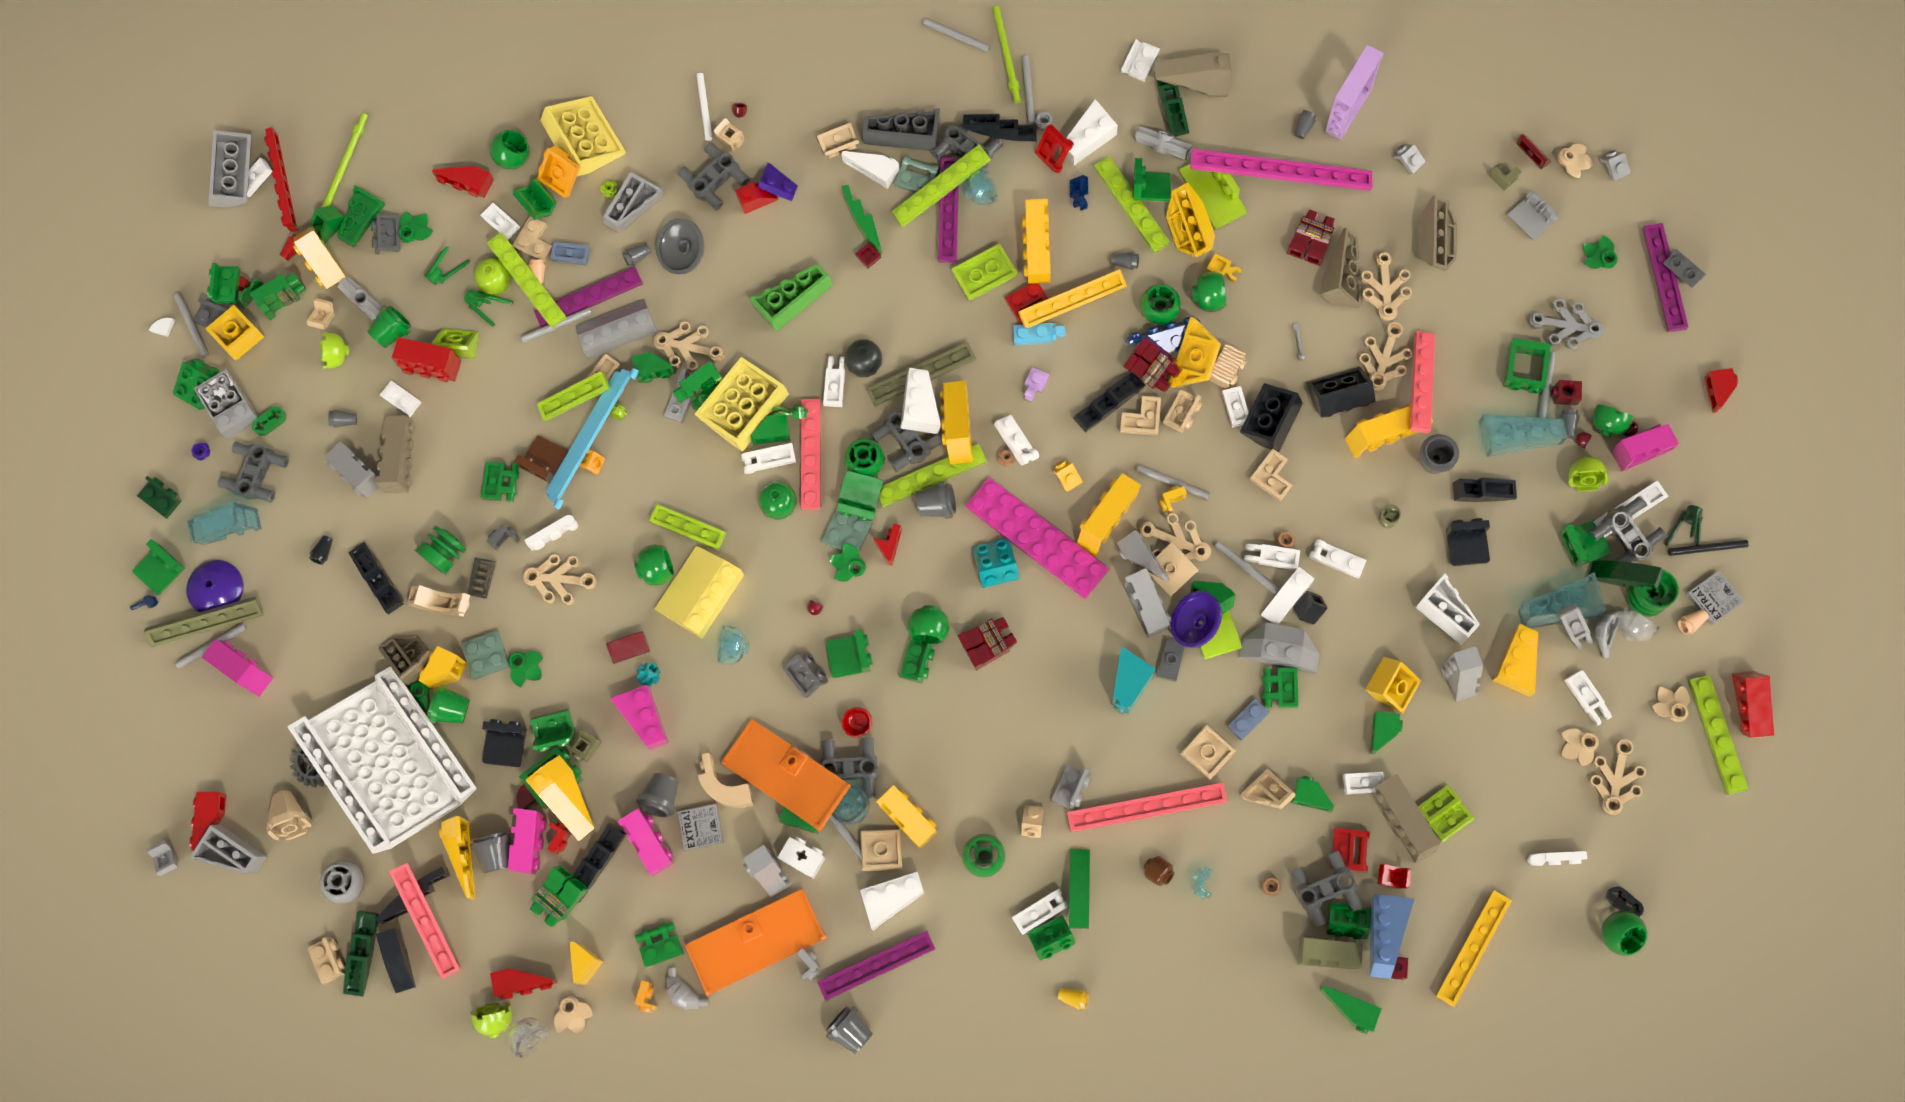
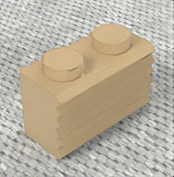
M1226 343L1214 364L1209 381L1225 389H1229L1230 385L1234 386L1239 377L1236 375L1239 369L1243 370L1248 361L1245 359L1247 353Z

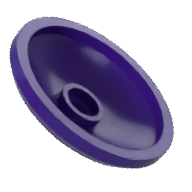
M211 560L198 566L188 579L186 586L188 601L198 612L237 602L243 593V578L239 570L226 561ZM212 582V586L208 587V583Z
M1196 591L1185 596L1177 604L1171 617V632L1174 639L1187 648H1197L1208 643L1217 633L1221 623L1222 610L1219 601L1212 594L1205 591Z

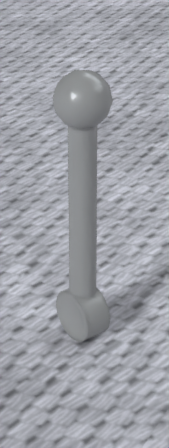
M1296 323L1293 325V330L1296 332L1298 343V359L1302 361L1305 359V354H1303L1299 333L1301 326Z

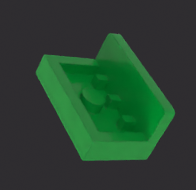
M536 178L531 180L529 186L515 189L513 192V196L534 220L551 216L556 206V201Z

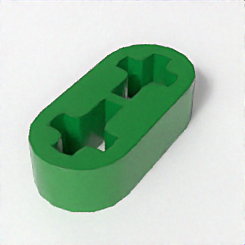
M272 407L253 421L252 429L259 436H266L283 424L287 415L280 407ZM275 413H278V419L275 418ZM260 424H263V430L260 429Z

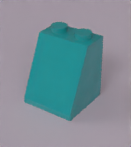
M1123 647L1120 650L1112 704L1115 705L1114 709L1121 714L1125 712L1129 715L1153 679L1156 668Z

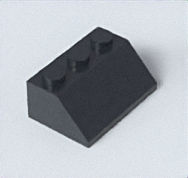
M1361 367L1306 382L1315 410L1321 418L1331 417L1333 414L1348 412L1353 408L1365 407L1370 403L1376 402L1373 381Z
M1264 383L1240 433L1264 448L1280 452L1303 404L1299 394Z

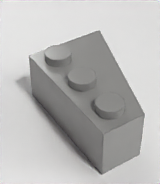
M210 825L189 859L221 866L244 874H252L258 872L267 856L223 825Z

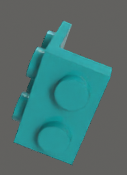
M1007 538L976 545L972 548L982 588L1020 579L1010 540Z

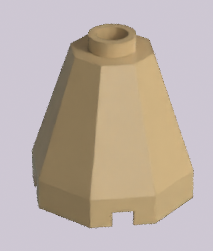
M278 791L271 800L266 826L267 833L274 840H280L279 837H284L285 840H292L306 834L307 827H311L310 817L291 791Z

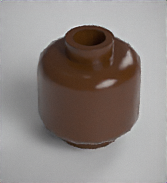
M1156 856L1153 859L1149 858L1144 864L1145 877L1158 886L1169 884L1175 874L1173 865L1160 856Z

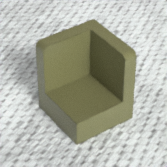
M1501 164L1498 167L1492 168L1489 177L1505 191L1518 180L1522 171L1517 167L1511 171L1507 166Z

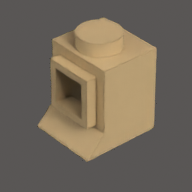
M726 118L714 130L716 140L732 152L743 144V132L732 125ZM727 131L733 134L730 138L725 135Z

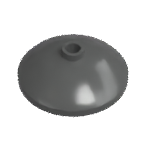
M674 219L665 224L656 242L659 262L667 271L673 274H687L693 271L700 263L704 253V239L698 226L687 219Z

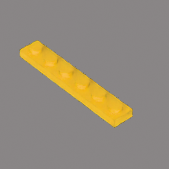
M1119 269L1018 311L1024 328L1027 329L1125 288L1127 285Z
M1495 890L1491 892L1435 997L1455 1007L1512 900Z

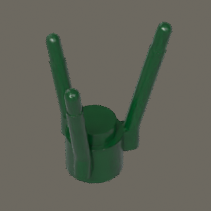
M1695 505L1687 506L1686 511L1681 512V516L1666 540L1665 545H1669L1684 519H1686L1685 522L1691 525L1690 538L1694 537L1696 529V545H1700L1703 509Z

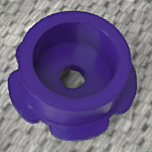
M196 443L191 449L192 456L200 461L210 455L209 446L206 443Z

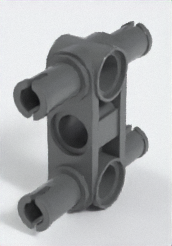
M962 121L959 125L950 126L946 129V134L942 136L941 142L931 150V154L939 160L948 150H951L959 158H962L980 143L967 133L969 130L963 129ZM994 138L986 147L983 145L981 147L992 160L993 155L1003 146V143L1000 139ZM988 163L976 172L984 171L985 169H987Z
M710 142L705 146L704 151L714 160L697 176L693 175L686 166L679 170L678 176L688 184V188L697 199L707 201L717 211L723 206V201L714 192L730 177H733L741 186H745L749 182L750 177L739 169V164L731 154L721 152ZM727 162L730 163L728 166H723Z
M901 410L892 412L884 420L883 425L870 432L875 442H878L888 434L893 435L904 451L902 456L891 461V465L896 472L909 464L923 462L930 455L931 450L943 444L940 433L924 441L916 431L901 429V424L893 425L892 422L894 420L901 421ZM919 449L922 451V453L920 455H914L913 451Z
M234 442L232 452L246 456L237 480L221 476L218 480V487L232 490L235 495L242 496L247 500L259 498L273 502L275 491L261 488L270 464L286 468L289 463V457L276 454L272 449L265 448L261 444L249 446ZM260 452H263V455H262L261 457L257 458V457H258V454H259ZM249 486L248 491L244 492V489Z
M1639 496L1626 506L1622 505L1609 510L1603 519L1604 522L1590 530L1591 535L1597 541L1610 531L1614 532L1625 548V552L1612 561L1637 562L1640 559H1646L1650 556L1651 551H1653V546L1667 538V534L1661 527L1647 537L1639 530L1632 519V515L1646 507L1645 502ZM1620 514V521L1615 523V517ZM1642 545L1641 552L1636 553L1637 547Z
M862 738V756L851 758L835 757V740H822L823 758L820 760V765L825 768L828 765L834 766L833 774L842 780H863V798H875V780L878 777L877 757L874 755V738ZM868 763L874 765L871 772L863 770L864 766Z
M1339 851L1327 855L1335 871L1334 875L1318 882L1309 883L1302 866L1290 871L1298 887L1296 888V893L1303 909L1309 912L1315 928L1327 923L1319 907L1320 903L1343 894V896H1346L1352 912L1364 907L1357 893L1358 885L1350 868L1345 866ZM1347 875L1351 878L1352 883L1350 886L1343 887L1340 884L1342 876ZM1306 891H1311L1314 894V900L1310 903H1306L1303 900V894Z

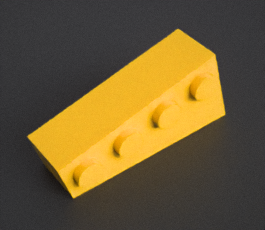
M1048 199L1025 200L1026 216H1022V228L1026 227V233H1023V244H1027V249H1023L1024 260H1027V265H1024V277H1028V284L1050 283Z
M966 380L943 383V391H940L941 402H944V405H941V414L945 416V419H941L942 430H945V433H942L943 445H947L950 464L973 462Z
M1411 403L1403 409H1399V407L1392 409L1385 415L1383 413L1377 414L1371 420L1362 419L1356 423L1357 426L1345 438L1354 459L1360 457L1363 451L1367 449L1369 452H1372L1385 442L1387 445L1394 443L1401 438V435L1403 438L1418 433L1410 430Z
M1123 473L1118 479L1116 477L1113 479L1109 486L1111 488L1109 492L1105 491L1099 500L1101 501L1098 506L1094 505L1089 513L1091 515L1088 520L1084 519L1079 527L1081 532L1077 544L1094 557L1098 555L1101 543L1105 544L1113 530L1111 527L1116 528L1123 516L1122 513H1126L1140 491L1141 484Z

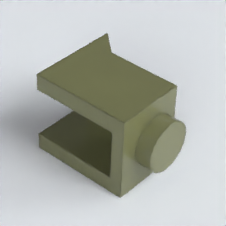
M581 729L579 735L569 748L573 752L571 756L580 762L582 759L588 762L601 742ZM583 742L587 743L588 745L583 752L578 750Z

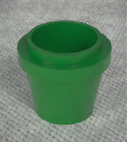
M383 305L367 332L378 344L387 348L397 341L398 337L407 336L411 332V324L394 307Z
M441 685L440 688L436 687L427 717L430 718L431 723L435 724L437 722L463 724L470 699L447 689L445 685Z

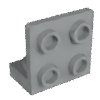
M1067 764L1051 801L1072 811L1075 806L1079 807L1083 799L1082 789H1087L1091 780L1089 769L1085 768L1082 771Z

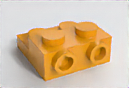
M558 146L547 148L544 152V160L538 169L537 180L562 197L567 198L570 196L580 166L569 159L570 155Z

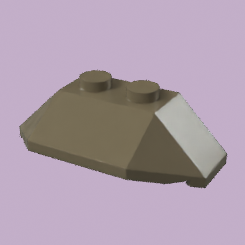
M1434 195L1419 218L1418 255L1430 266L1446 271L1456 260L1457 224L1449 207V200Z
M418 635L392 636L378 648L398 678L406 685L415 682L419 678V674L423 667L426 666L431 653Z

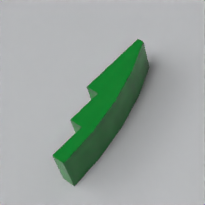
M849 185L842 186L849 212L866 241L882 254L872 214L864 215L861 200L853 201Z
M1070 849L1069 929H1089L1090 850Z

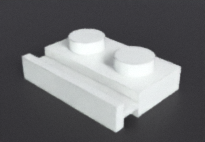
M1136 39L1121 68V73H1127L1129 76L1145 82L1160 52V48L1145 42L1141 43Z

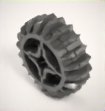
M296 744L299 749L297 751L293 750L292 753L295 754V757L290 758V761L294 762L290 766L292 770H295L292 773L293 776L298 777L297 781L303 782L306 786L311 784V787L314 788L317 785L323 787L325 782L320 775H316L318 772L300 745ZM304 759L308 764L306 768L308 770L307 773L304 769Z

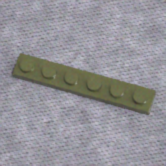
M966 342L912 368L927 370L930 381L975 361L976 356L969 343ZM909 369L867 388V392L875 407L905 393L906 377Z
M255 596L145 628L144 633L151 647H155L263 616V609Z

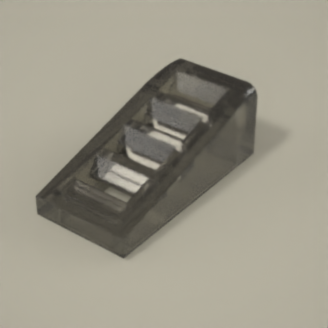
M475 557L468 595L487 598L496 561ZM480 565H488V569L480 568ZM479 572L487 573L486 576L478 575ZM476 580H484L485 584L476 583ZM474 587L484 588L483 592L474 590Z

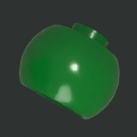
M504 130L497 133L489 146L490 156L494 163L506 170L520 168L526 163L530 154L526 138L514 130Z
M1215 271L1199 275L1197 277V285L1192 286L1194 302H1199L1200 309L1206 312H1217L1225 308L1227 304L1224 275Z
M1155 284L1147 288L1140 300V308L1143 316L1148 321L1162 325L1173 321L1177 317L1181 309V300L1178 292L1173 287L1166 284ZM1162 305L1164 309L1158 310L1156 306Z
M860 438L854 440L844 452V465L847 471L875 477L884 466L885 455L883 449L872 439ZM862 453H867L868 457L865 459H860L859 455ZM872 454L877 455L875 462L872 461ZM855 456L856 461L852 463V459Z
M656 544L649 545L638 553L635 570L639 579L643 578L644 582L650 586H660L672 579L674 569L666 547Z
M924 605L922 608L914 610L907 624L910 637L914 641L926 644L928 642L932 644L942 643L946 639L950 628L947 615L940 611L938 607L932 605Z
M978 834L970 838L964 845L962 851L964 866L975 876L984 878L993 876L1001 870L1005 862L1004 846L995 836ZM980 843H988V844H991L990 848H988V847H980V848H979L977 845L980 844ZM974 848L976 850V861L971 862L970 853ZM996 849L998 852V857L996 862L994 863L992 862V852ZM981 852H987L990 858L982 862L978 856ZM980 865L982 867H986L990 865V867L988 868H979L977 866Z
M1617 911L1605 919L1601 929V937L1610 951L1617 955L1629 956L1636 954L1644 947L1648 931L1644 921L1638 915L1629 911Z

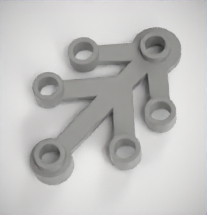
M1563 299L1555 300L1553 309L1559 312L1564 320L1546 318L1541 313H1533L1528 320L1529 326L1533 329H1540L1543 325L1564 329L1558 334L1550 335L1548 338V343L1553 347L1557 346L1561 340L1575 331L1583 333L1578 337H1571L1567 341V347L1571 350H1575L1579 344L1588 338L1598 339L1604 333L1603 325L1599 321H1592L1584 311V304L1581 302L1574 303L1571 310L1580 317L1584 324L1576 322L1565 308L1566 304ZM1556 303H1560L1562 307H1557ZM1575 306H1579L1581 310H1576ZM1535 317L1540 318L1541 321H1540V322H1537V321L1535 320ZM1592 327H1596L1598 331H1593ZM1551 338H1556L1557 342H1552ZM1570 341H1574L1576 346L1571 345Z

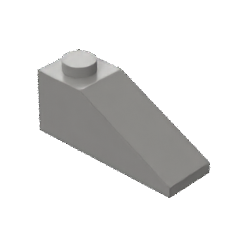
M1134 530L1117 542L1120 547L1118 552L1124 560L1128 559L1131 563L1142 569L1147 568L1149 573L1166 582L1170 580L1144 537L1137 530Z

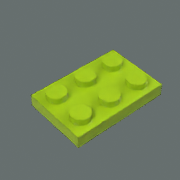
M1000 243L951 269L952 274L969 302L1018 276L1017 271Z

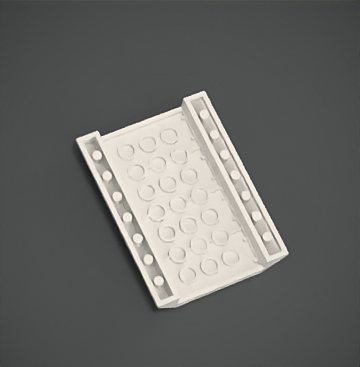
M391 666L376 674L375 682L310 720H307L304 716L287 726L372 854L391 849L459 807L477 789Z

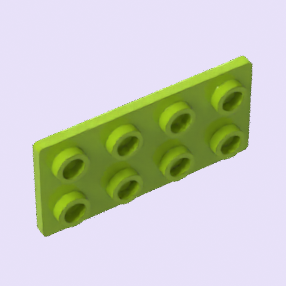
M1190 164L1179 169V173L1184 181L1191 185L1203 201L1209 220L1215 230L1247 214L1246 208L1239 199L1240 188L1231 174L1190 169Z

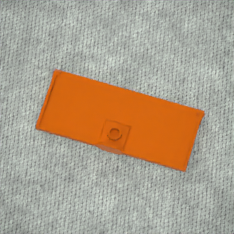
M753 719L749 721L721 761L723 766L738 774L818 831L823 829L851 786Z
M801 889L687 943L685 947L702 983L704 993L709 996L730 984L799 952L802 948L806 949L820 941L826 940L827 936L824 934L804 889Z

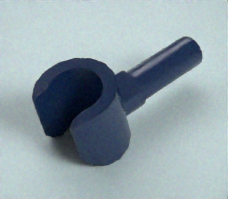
M146 595L141 602L130 606V609L135 610L145 605L148 608H153L158 605V601L154 596Z

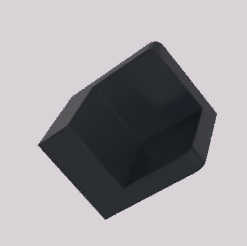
M1306 591L1293 607L1299 620L1312 625L1328 609L1322 596Z

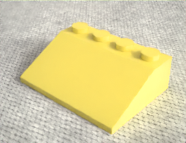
M592 96L544 108L540 122L554 145L570 155L569 159L580 166L577 176L589 174L625 155L626 151Z
M741 357L697 410L695 416L743 452L751 442V435L768 415H772L776 411H772V409L780 406L789 393L783 384Z
M696 546L654 610L703 639L744 574L741 569L728 561Z

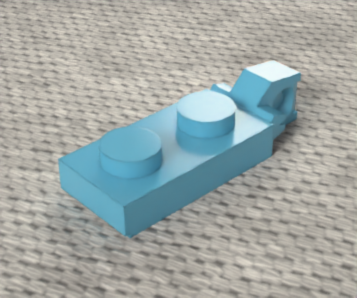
M1055 323L1036 324L1027 329L1024 328V325H1013L1015 346L1052 343V341H1056V337H1065L1066 335L1065 326H1055Z

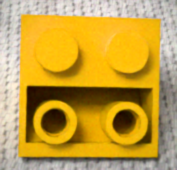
M437 646L430 653L429 662L421 670L418 681L432 690L441 685L456 682L460 679L467 663L459 656Z

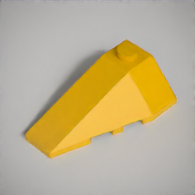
M560 755L540 767L526 779L533 790L578 841L595 829L573 770Z
M455 816L441 822L439 836L442 839L466 898L474 900L475 886L472 850L470 847V821L460 816Z

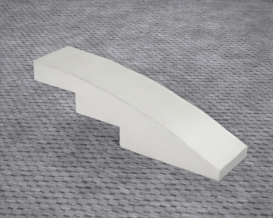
M1656 481L1615 508L1622 505L1626 506L1639 496L1645 502L1646 507L1632 515V519L1669 496L1660 483ZM1607 513L1593 521L1596 527L1604 522L1603 519ZM1620 514L1615 517V523L1620 521ZM1610 531L1609 533H1607V534L1604 535L1603 537L1605 538L1606 536H1608L1609 534H1611V533H1613V532Z

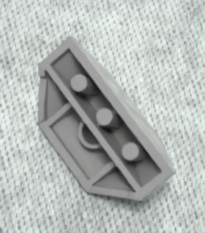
M1266 622L1242 639V648L1239 654L1241 659L1284 668H1297L1299 671L1313 674L1317 672L1320 654L1305 630Z

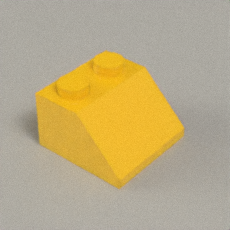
M235 305L231 306L205 328L235 361L264 338Z
M1383 656L1365 690L1377 701L1403 714L1421 680L1401 661Z

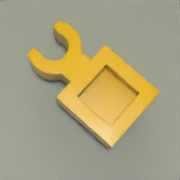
M1216 253L1206 268L1207 272L1215 271L1228 276V279L1233 283H1236L1237 278L1232 274L1237 273L1240 275L1242 272L1239 267H1230L1232 261Z

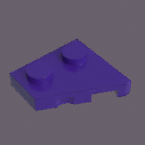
M767 163L758 188L789 201L793 200L798 185L770 163Z

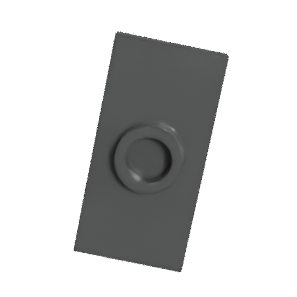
M1166 639L1157 677L1177 681L1185 648L1177 641Z

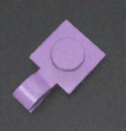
M1032 367L1025 381V386L1028 387L1025 393V400L1032 402L1036 391L1042 393L1049 379L1048 373Z

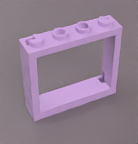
M1369 45L1365 47L1334 99L1325 131L1331 137L1335 136L1340 140L1344 137L1374 86L1383 52Z

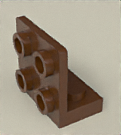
M538 435L524 458L517 455L514 462L519 468L550 483L566 457L568 450Z

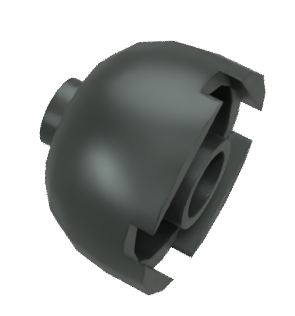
M859 339L848 346L845 362L848 370L856 374V376L870 377L876 374L882 365V353L873 341Z

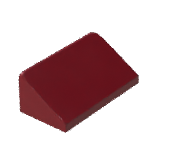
M1522 134L1517 145L1540 169L1551 163V160L1527 135Z
M643 631L606 643L613 664L650 652Z

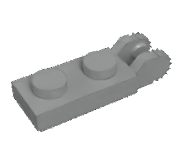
M1576 603L1558 611L1577 649L1582 648L1579 639L1585 637L1589 644L1593 643L1590 636L1591 632Z

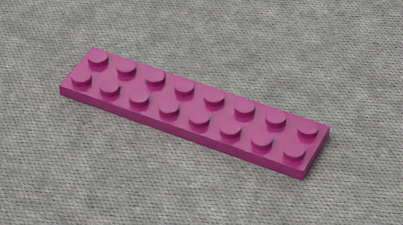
M990 477L965 505L974 515L1004 538L1010 540L1013 545L1084 599L1090 595L1109 571L1108 567Z

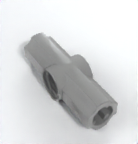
M1140 126L1135 136V141L1153 147V150L1159 153L1172 154L1182 159H1187L1192 149V144L1174 138V135L1168 132L1156 131L1145 126Z
M349 276L341 279L337 288L374 322L380 313L381 306Z

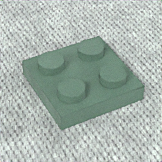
M836 510L822 539V543L839 551H842L843 544L846 543L854 546L860 552L873 525L872 522L860 520L858 516L853 514L851 516H844L839 513L840 511Z
M498 630L461 643L473 680L510 667Z

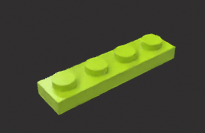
M600 371L537 403L542 419L548 421L611 388L604 372Z
M658 504L649 520L654 525L718 551L726 536L725 531Z

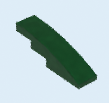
M1156 80L1170 134L1174 135V137L1189 134L1178 85L1175 86Z
M1597 560L1593 562L1587 578L1622 587L1630 585L1641 588L1643 585L1657 588L1664 570L1662 567L1646 564Z
M357 912L355 932L352 933L350 953L347 955L343 994L364 996L377 933L378 922L376 918L379 916V913Z

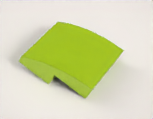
M1229 610L1222 614L1219 629L1214 637L1205 645L1200 646L1205 660L1242 648Z
M1446 785L1418 806L1434 834L1442 843L1474 820V816L1461 803V799L1449 785Z

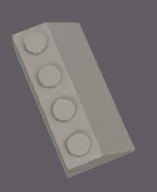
M213 130L209 206L228 208L247 203L251 134Z
M645 299L576 325L578 338L588 359L657 332Z

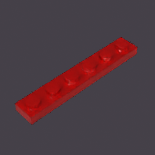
M270 127L265 129L266 136H264V140L270 151L267 155L273 166L271 174L276 180L274 189L276 194L279 195L277 204L283 214L281 222L290 232L298 231L279 136Z

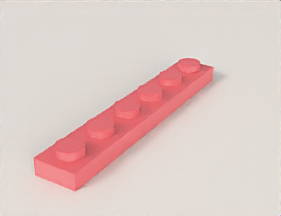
M1417 330L1414 334L1410 430L1429 434L1432 418L1435 334Z
M801 399V405L808 409L809 412L807 413V418H801V509H821L820 399Z
M408 863L389 871L440 978L444 979L459 971L460 968Z

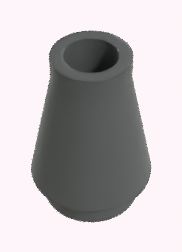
M1303 110L1299 114L1294 136L1300 139L1305 138V135L1316 122V115L1314 113Z
M644 244L625 249L622 256L628 266H635L643 258L651 254L649 246Z
M1135 252L1112 254L1111 264L1130 270L1138 269L1139 254H1135Z
M334 409V411H329L328 424L334 428L356 425L357 414Z
M1562 410L1560 418L1564 438H1575L1580 417L1578 410Z

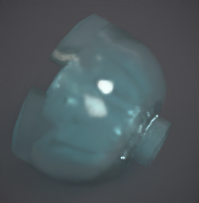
M985 167L975 171L968 177L967 188L965 189L967 198H972L974 203L982 206L998 202L995 197H998L992 178H987L986 174L989 172Z
M723 626L719 640L721 643L720 648L718 647L717 660L718 663L732 665L738 663L744 654H748L749 642H746L745 635L740 629L733 626Z
M851 785L832 813V816L837 821L848 825L863 821L870 811L869 796L862 788Z

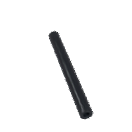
M1748 540L1685 546L1669 548L1668 553L1669 556L1745 548L1749 546Z

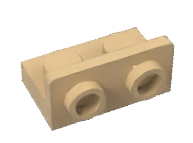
M325 936L322 938V941L307 948L321 984L324 985L345 975L344 968H346L342 957H339L337 953L338 945L334 939Z

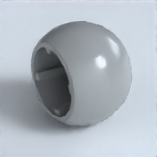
M343 860L331 863L321 875V892L333 903H349L355 900L364 888L363 872L356 864L350 861ZM342 870H349V872L346 873V874H345V873H342L341 871H342ZM341 876L342 883L339 886H337L336 880L338 877ZM337 890L342 891L343 894L337 895L336 892Z

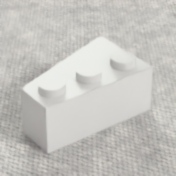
M1096 99L1066 138L1074 143L1072 150L1066 156L1073 166L1117 136L1118 125Z
M909 368L906 377L900 428L938 434L941 423L929 372L927 370Z
M1445 573L1416 608L1462 646L1480 623L1467 604L1463 603L1458 595L1459 592L1456 588L1452 587Z
M918 872L860 890L873 931L924 894Z

